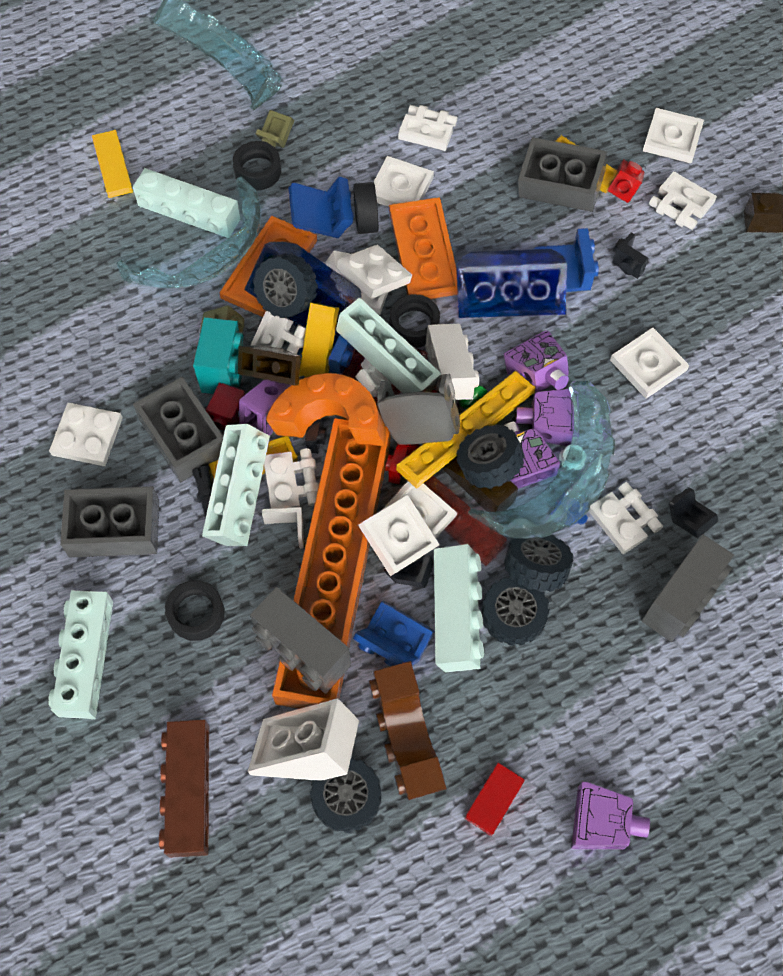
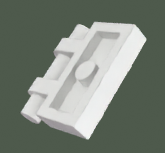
M410 105L408 114L405 115L398 132V139L446 151L453 133V126H456L458 117L449 115L447 111L441 110L437 112L429 110L427 106L420 105L417 107Z
M673 171L659 189L658 194L664 197L663 200L653 196L649 205L654 207L660 215L663 216L665 214L676 220L675 224L680 227L686 226L693 230L698 221L690 216L693 214L702 219L715 203L717 196ZM675 203L676 205L683 208V211L681 212L680 210L671 206V204Z
M266 311L250 346L265 345L282 348L286 340L289 342L287 351L297 354L299 348H303L306 328L298 325L293 334L289 330L294 321L288 318L273 316L270 312Z
M311 449L300 450L301 461L293 462L291 452L266 455L264 467L271 509H275L279 505H288L292 508L300 507L299 498L307 497L308 505L315 506L319 483H316L314 470L317 469L316 460L312 458ZM296 473H303L305 485L297 486Z
M628 482L623 483L618 488L624 498L618 500L614 493L611 492L588 508L589 513L623 555L647 539L648 535L642 528L648 525L654 533L663 528V525L657 519L658 514L654 509L647 507L641 499L642 495L637 489L633 490ZM631 505L641 516L637 520L627 511V508Z

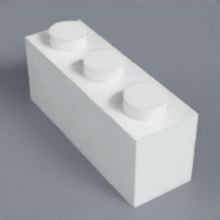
M428 325L425 345L429 362L441 373L436 384L437 393H439L442 375L450 374L456 400L473 399L474 387L479 386V374L477 370L473 369V354L468 352V337L463 335L461 325Z

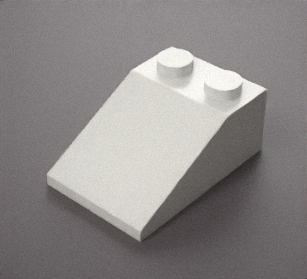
M338 698L265 718L262 721L248 773L255 776L325 780L346 775L359 720Z

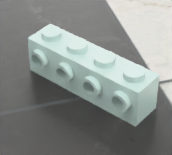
M144 168L133 185L138 206L215 234L230 238L240 221L237 200Z
M360 297L340 313L336 331L403 394L431 392L435 388L441 373Z
M249 424L226 425L202 537L225 546L248 545L270 435Z
M468 544L434 549L435 664L444 672L480 669V659L484 657V647L479 637V629L483 628V617L478 605V600L482 599V588L478 582L481 560L479 554H476Z
M71 590L70 599L66 600L64 604L66 623L65 629H61L59 634L61 653L60 659H56L54 663L56 683L55 689H51L48 701L51 711L58 717L96 719L113 600L108 592Z

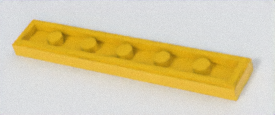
M515 370L459 415V434H454L450 441L422 444L398 463L396 470L417 489L457 456L456 453L460 448L459 445L465 440L467 435L484 426H494L534 394L536 387Z

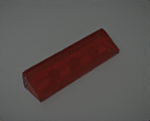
M432 476L423 483L457 512V516L444 530L459 544H468L476 554H479L481 563L487 566L506 547L507 539L436 477Z

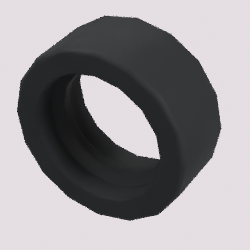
M250 141L241 145L233 156L235 178L240 185L250 190H265L272 187L279 181L281 176L280 155L276 148L263 141ZM253 158L267 159L272 163L267 170L261 173L247 172L242 167Z
M374 182L356 183L353 185L357 232L358 234L376 233L379 230L375 184Z
M416 294L403 296L390 309L389 325L413 348L423 347L426 345L427 328L420 331H409L399 324V317L410 311H419L430 318V325L440 324V311L438 306L428 297Z
M190 580L179 584L170 592L165 602V615L172 630L179 637L189 641H201L211 637L220 629L224 620L225 608L218 591L211 584L201 580ZM192 595H203L212 603L211 617L204 624L196 627L184 625L177 615L180 603Z

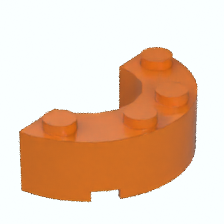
M315 374L299 380V385H291L280 394L271 406L266 418L276 435L303 438L308 427L316 420L325 416L337 415L349 420L348 428L357 443L385 446L386 441L385 424L370 392L360 382L341 374Z

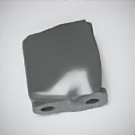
M450 374L442 375L439 393L415 392L394 395L390 380L381 381L377 393V405L383 422L390 431L392 438L398 444L450 441L454 434H459L460 417Z

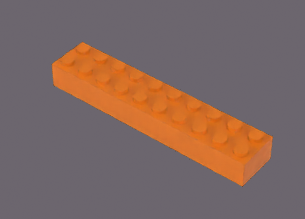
M334 418L293 601L350 648L370 543L358 525L377 513L385 465L391 443V434L387 426H385V446L359 444L348 428L349 420ZM281 661L279 662L272 694L275 705L301 709L340 698L344 675L325 694L319 688L317 691L312 690L302 680L304 675L296 668L291 671Z

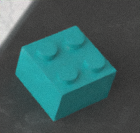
M204 317L193 363L201 393L214 394L219 382L232 387H240L242 375L238 374L239 346H243V333L239 332L237 321Z

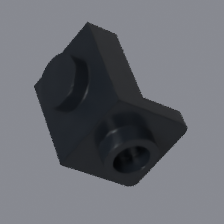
M631 232L625 239H619L614 246L613 252H615L612 263L620 267L625 274L632 275L638 279L644 273L649 258L632 248L636 235Z
M323 418L316 420L307 429L305 442L307 449H311V453L319 454L320 444L325 445L327 428H324Z
M690 487L677 494L669 502L672 522L697 539L718 523L717 514L697 502L694 490Z
M423 555L392 576L389 575L385 567L384 572L397 584L426 588L434 566V560L431 556Z

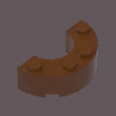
M411 661L374 671V679L368 680L373 699L378 698L381 712L376 713L380 732L386 730L389 743L384 744L388 762L395 761L398 775H395L394 778L399 795L406 794L407 799L411 800L446 790L438 756L435 754L426 728L420 703V692Z

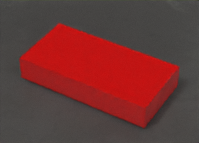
M497 763L464 819L492 837L525 779Z

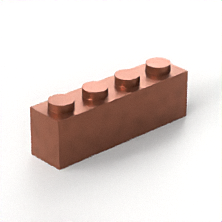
M206 720L167 722V732H162L161 736L162 750L166 751V763L161 764L160 774L161 782L166 783L165 796L160 797V814L165 816V828L159 831V847L164 849V854L169 858L207 856L209 841V725Z

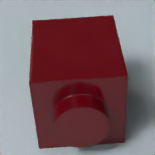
M220 382L206 408V412L219 430H225L226 425L239 424V400L246 393L244 390Z

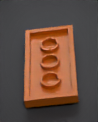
M440 197L389 205V214L400 264L412 274L410 283L405 285L407 295H423L430 299L460 295V281Z
M271 215L219 292L220 298L263 317L266 311L261 303L258 302L257 295L254 293L255 285L253 280L256 276V270L263 261L284 253L296 254L297 257L306 259L317 242V235L309 231L297 229L291 223Z

